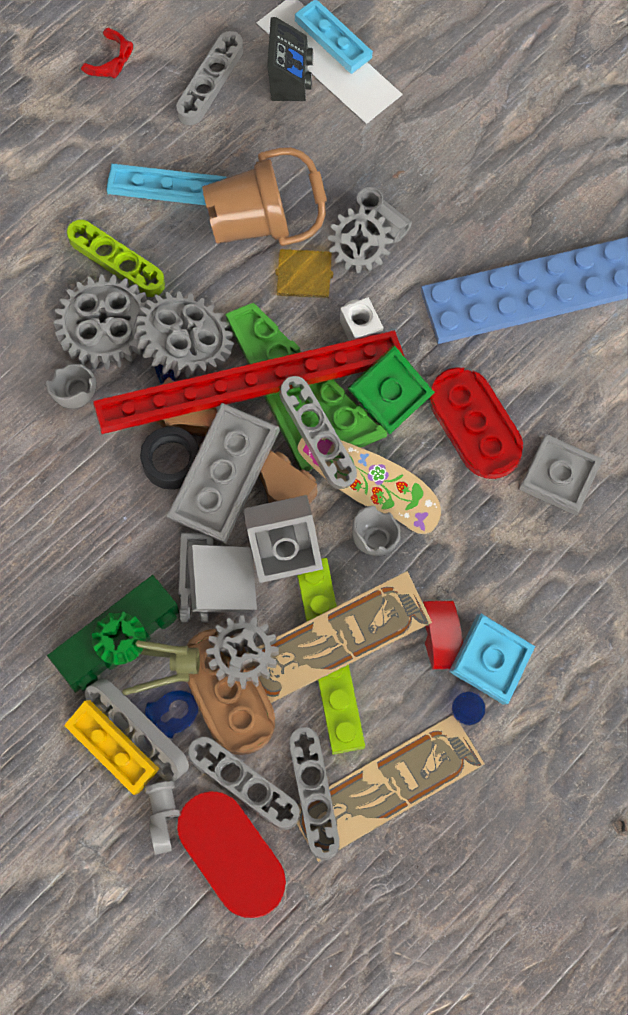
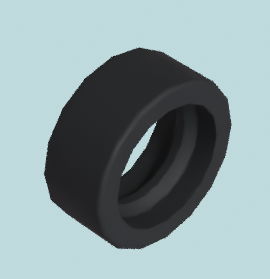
M166 426L156 429L146 437L141 446L140 459L145 476L152 484L162 489L175 490L181 488L199 451L197 440L190 432L180 427ZM167 443H179L188 450L190 455L189 463L180 472L173 474L159 472L154 467L152 461L154 451Z

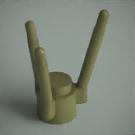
M136 641L137 647L144 648L140 655L170 658V670L177 671V674L123 689L122 694L138 693L175 682H189L190 674L199 673V648Z

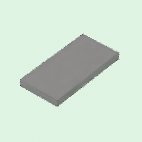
M221 403L167 514L168 519L226 544L278 436L280 428Z

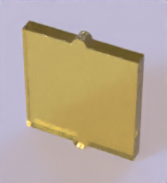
M280 249L279 266L275 270V275L278 276L277 296L329 298L330 279L333 278V271H331L332 252Z

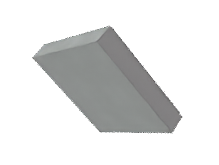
M545 434L519 490L577 516L603 459Z
M191 545L188 548L192 611L252 613L257 610L251 547Z

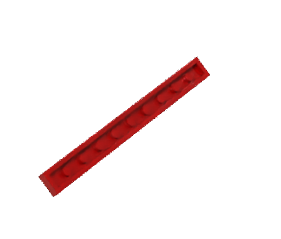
M394 330L93 401L101 434L218 407L221 403L227 405L277 393L280 391L283 382L292 376L301 377L308 385L365 372L392 346H396L403 356L404 353Z

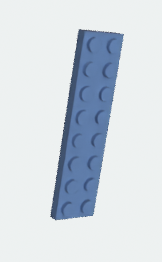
M628 237L422 286L421 294L437 343L441 344L627 299Z

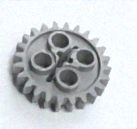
M103 274L100 275L99 281L94 283L91 277H88V285L86 286L77 282L78 291L74 292L68 289L69 300L60 299L59 302L63 309H55V314L58 318L54 321L55 328L58 330L55 333L58 341H62L63 351L69 350L72 360L79 356V361L82 365L91 360L93 369L97 368L99 362H103L107 370L111 361H114L118 367H121V358L123 357L132 362L131 353L133 351L137 354H142V349L137 348L139 339L134 338L133 335L136 330L134 324L141 307L144 308L147 301L145 292L139 294L137 284L129 288L126 278L118 284L116 275H113L109 282H105ZM116 305H125L122 309H113ZM86 307H94L89 312H83V309ZM117 332H126L122 337L114 336ZM87 334H95V337L92 339H83Z
M178 291L175 298L169 292H165L163 299L155 295L153 302L147 300L144 308L141 307L134 324L136 330L133 336L139 339L137 348L145 349L143 357L154 358L153 367L162 364L163 373L172 369L174 370L175 378H178L180 373L183 372L186 378L189 379L193 373L197 376H202L205 372L210 374L214 373L216 369H222L234 345L231 341L233 332L227 331L230 326L229 322H221L223 313H213L215 305L206 307L204 306V298L196 302L194 301L193 294L190 293L188 298L185 299L181 292Z

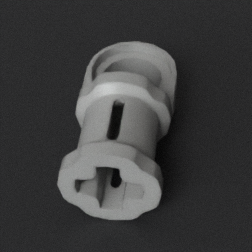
M173 781L160 782L144 788L145 794H148L152 807L151 824H149L155 855L172 851L167 821L181 816L180 810H177L175 807L172 791L175 788V783Z

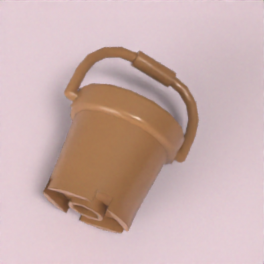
M292 147L276 148L258 154L259 161L255 162L256 164L253 169L202 186L206 208H208L209 219L217 244L269 235L275 240L278 239L281 246L301 242L312 237L321 228L326 215L325 202H327L321 173L317 171L311 158L303 151ZM280 155H292L300 158L307 165L310 171L308 175L315 203L318 204V216L312 227L301 234L288 237L289 230L272 161L268 159Z

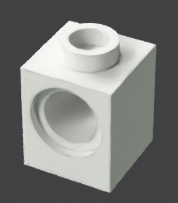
M369 297L362 300H351L344 307L340 308V323L349 341L383 333V326ZM361 319L366 321L367 323L363 325H358L354 323V321Z

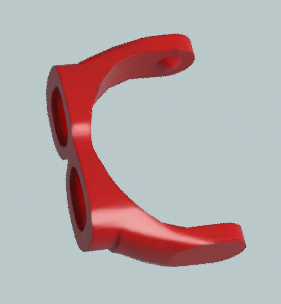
M105 28L103 35L120 44L119 57L101 66L84 63L81 70L91 76L116 78L133 51V43L128 41L118 31Z

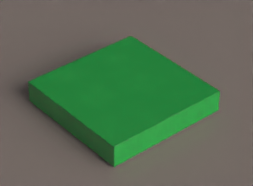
M396 346L389 348L348 387V390L374 420L387 431V434H391L435 393Z

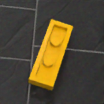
M91 700L84 701L64 725L133 795L139 794L159 771V768Z

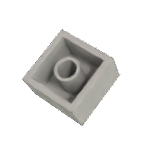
M307 495L243 509L259 583L323 569Z

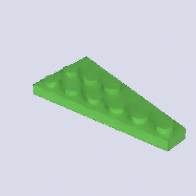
M254 303L226 313V320L230 324V328L248 365L301 352L300 347L293 340L290 341L278 329V326ZM333 379L309 385L340 440L362 448L387 437V431L368 417V413L360 405L357 406ZM300 387L290 389L287 392L289 397L294 395L299 402V405L294 407L296 411L303 405L310 403L306 400L302 404L299 398V394L302 391ZM279 392L264 395L300 471L302 469L306 471L313 469L297 449L302 436L283 405ZM306 411L301 415L302 423L305 426L315 427L318 425L319 419L316 413Z

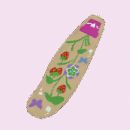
M301 438L297 447L299 453L325 478L304 439ZM323 438L318 441L317 448L320 453L329 455L334 451V444L331 440ZM341 440L356 467L357 477L348 488L339 490L367 507L376 506V509L380 512H390L394 519L413 532L419 534L431 533L438 525L441 517L440 502L433 491L422 480L405 468L377 454ZM338 454L333 460L326 462V464L330 466L334 463L337 468L334 477L336 479L342 478L346 482V476L349 474V471L339 468L336 462L342 458Z

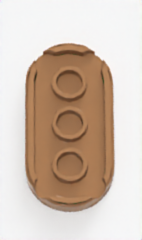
M216 629L202 631L192 637L186 645L188 648H199L200 653L199 673L190 674V680L187 682L214 741L232 754L246 755L254 753L263 748L273 735L275 713L259 677V686L256 687L252 681H247L245 689L241 688L239 681H235V684L229 687L227 683L228 677H224L220 681L217 679L216 673L219 668L215 670L210 669L209 662L215 658L207 657L206 649L214 648L209 643V636L218 637L219 635ZM245 648L242 651H237V655L242 658L244 653H247ZM221 652V659L223 663L229 668L231 661L230 657L225 656L224 653ZM252 666L250 668H247L243 672H249L253 670L254 667Z

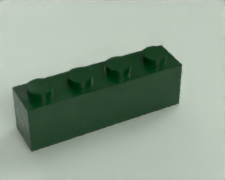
M151 575L47 655L51 663L75 693L80 689L85 691L88 686L98 680L97 676L107 668L113 670L119 666L102 660L93 648L92 633L97 626V622L101 621L109 613L115 614L123 611L129 615L136 616L144 627L146 642L150 641V635L159 628L162 630L166 629L177 619L176 615L179 613L177 603L154 575ZM121 626L117 629L115 635L108 636L114 640L116 650L121 640L130 639L124 636Z

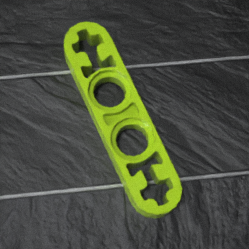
M76 220L69 224L67 236L70 245L113 275H116L119 279L123 280L126 278L130 286L137 284L139 292H145L147 297H154L163 292L165 289V279L163 272L158 267L86 220ZM86 231L88 240L83 236L76 238L75 234L77 232L83 234ZM102 245L112 247L111 253L106 256L98 255L96 250ZM126 260H131L136 264L135 268L129 272L122 271L119 266ZM145 278L148 280L156 278L157 284L150 283L147 286Z

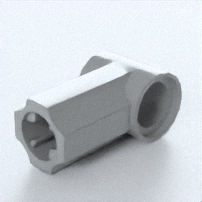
M366 187L359 191L357 194L356 214H359L360 206L365 207L367 215H369L372 209L376 210L377 220L383 216L386 218L383 227H392V231L386 234L387 238L394 240V243L400 242L411 228L412 221L383 200V195L377 188ZM365 205H373L375 207L368 208ZM368 220L369 226L372 225L374 228L377 229V227Z

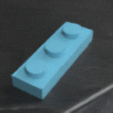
M313 0L295 13V22L350 74L372 59L373 51L318 0Z

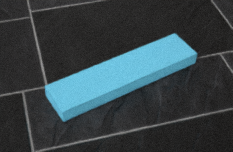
M111 163L106 189L107 194L206 205L202 186L227 177Z

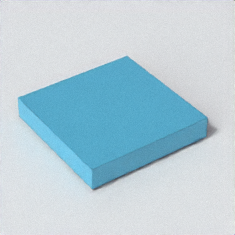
M481 613L476 616L449 672L501 704H508L535 646Z

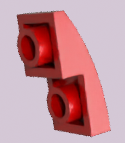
M423 601L424 607L432 623L425 626L428 634L425 646L432 669H451L463 644L454 601Z

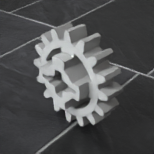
M360 206L359 214H356L352 208H349V216L347 218L339 214L338 219L341 223L339 225L331 224L330 226L336 233L335 235L328 236V240L335 241V246L331 247L329 251L339 253L335 261L340 263L345 260L346 270H350L353 265H356V272L361 273L363 266L366 265L369 271H373L374 262L379 265L384 264L381 258L382 254H391L386 249V245L393 244L394 240L387 238L386 234L392 231V227L384 228L383 224L386 218L383 216L377 220V211L374 209L367 215L364 206ZM356 220L355 227L349 233H343L346 226ZM368 220L377 227L380 235L372 234L368 229ZM363 231V236L368 237V243H363L362 248L359 249V244L354 242V237H358L360 232ZM342 244L348 245L353 250L354 259L345 253ZM373 246H379L377 252L372 257L366 259L367 252Z
M240 615L239 623L234 624L231 618H228L227 628L224 629L219 625L216 626L218 637L209 636V643L214 648L206 649L207 657L215 658L209 662V667L211 670L219 668L216 673L217 679L220 681L224 677H228L227 683L229 687H232L235 681L240 682L242 689L246 688L247 681H252L257 687L259 686L258 677L262 676L269 679L270 673L267 668H276L277 661L271 658L272 656L279 655V648L271 646L276 642L275 634L267 636L269 626L265 624L259 628L256 617L250 623H246L244 615ZM242 632V634H240V635H238V636H236V637L230 638V636H232V635H234V634H236V633ZM256 636L262 641L265 652L256 647ZM244 647H248L249 654L244 653L242 658L238 657L237 651H242ZM221 652L225 656L230 657L229 668L223 663ZM252 666L257 667L249 672H243L245 669L250 668Z

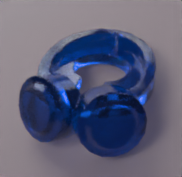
M182 690L169 692L157 702H147L145 708V716L162 733L172 739L175 733L190 727L198 715V704L194 696ZM182 700L188 704V713L183 718L173 717L166 722L161 721V716L169 712L170 705L174 701Z

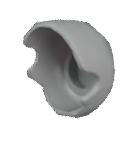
M69 364L61 369H56L52 381H46V387L51 398L60 406L68 409H77L85 406L91 400L96 391L97 382L93 372L84 365Z
M368 506L359 510L353 519L352 539L355 546L365 554L376 557L386 556L393 552L400 542V526L390 512L383 513L378 511L376 506Z

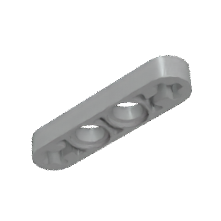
M226 31L218 37L176 105L178 119L181 123L190 126L202 120L243 54V39L237 32ZM226 46H231V47L228 49V51H227V56H226V55H225V54H226ZM214 63H221L225 66L219 72L210 70V66ZM201 84H207L211 87V90L207 93H199L196 91V88ZM194 105L195 111L191 110L189 113H185V110H190Z
M298 376L287 378L279 391L283 405L328 483L336 489L348 488L357 477V470L308 383ZM289 385H292L294 388H301L302 391L299 394V398L302 404L306 400L310 403L303 405L296 411L294 407H297L299 402L294 395L290 397L287 395L290 389ZM306 411L316 413L319 419L318 425L315 427L305 426L302 423L301 415ZM327 438L333 442L334 451L332 454L324 455L319 452L317 443L320 439ZM338 454L342 458L336 462L339 468L349 471V474L346 476V482L342 478L336 479L334 477V474L337 472L334 463L330 466L326 464V462L333 460Z
M102 678L86 688V700H91L159 768L157 773L164 780L174 782L188 771L189 764L184 753L123 695L114 684ZM121 713L127 718L129 724L123 719ZM144 736H146L149 739V741L152 744V747L146 742Z
M301 727L296 729L290 737V751L308 844L315 858L329 860L338 853L339 835L322 750L317 733L308 727ZM306 736L308 741H314V744L309 745L310 758L318 756V761L307 760L301 764L297 763V760H304L302 748L295 747V744L300 743V737ZM307 768H315L321 774L320 781L313 786L306 785L301 779L303 771ZM314 801H322L328 808L326 815L321 819H314L308 813V807ZM331 822L332 827H325L326 838L333 840L334 844L329 846V852L323 853L321 847L315 848L314 843H318L320 840L318 828L311 831L310 826H323Z
M200 737L191 743L188 754L193 765L272 825L281 830H288L298 823L300 819L298 804L275 785L213 739ZM207 746H210L209 751L217 760H219L221 754L225 756L218 762L214 772L209 770L214 767L210 760L207 758H203L201 761L197 760L199 755L196 750L199 747L205 749ZM234 764L239 767L240 776L236 781L226 782L222 779L221 771L226 765ZM261 784L265 786L267 796L263 801L253 802L248 798V791L252 785ZM274 794L279 796L275 800L278 806L283 809L288 805L292 807L290 812L293 818L291 820L285 818L282 822L278 821L279 814L271 806L268 813L263 810L271 803Z

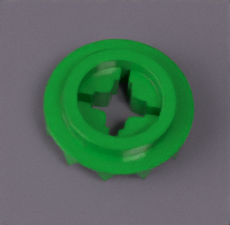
M123 611L115 614L109 613L105 618L97 622V626L92 633L93 648L97 655L105 662L114 665L127 664L135 660L144 649L137 647L136 641H146L145 630L136 616L129 615ZM121 626L124 636L130 639L121 640L116 650L114 640L108 636L115 635L117 629Z

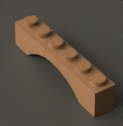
M168 377L163 384L175 381ZM214 407L156 421V423L161 427H180L190 432L191 435L205 437L217 414V408ZM270 450L258 475L265 488L268 502L272 503L307 495L310 504L317 496L316 479L306 470L302 469L299 471L290 465V460L284 454L278 451L274 453Z

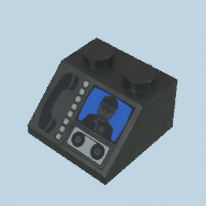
M271 17L267 62L271 100L306 101V90L312 89V72L307 71L308 65H313V48H308L307 35L281 19Z

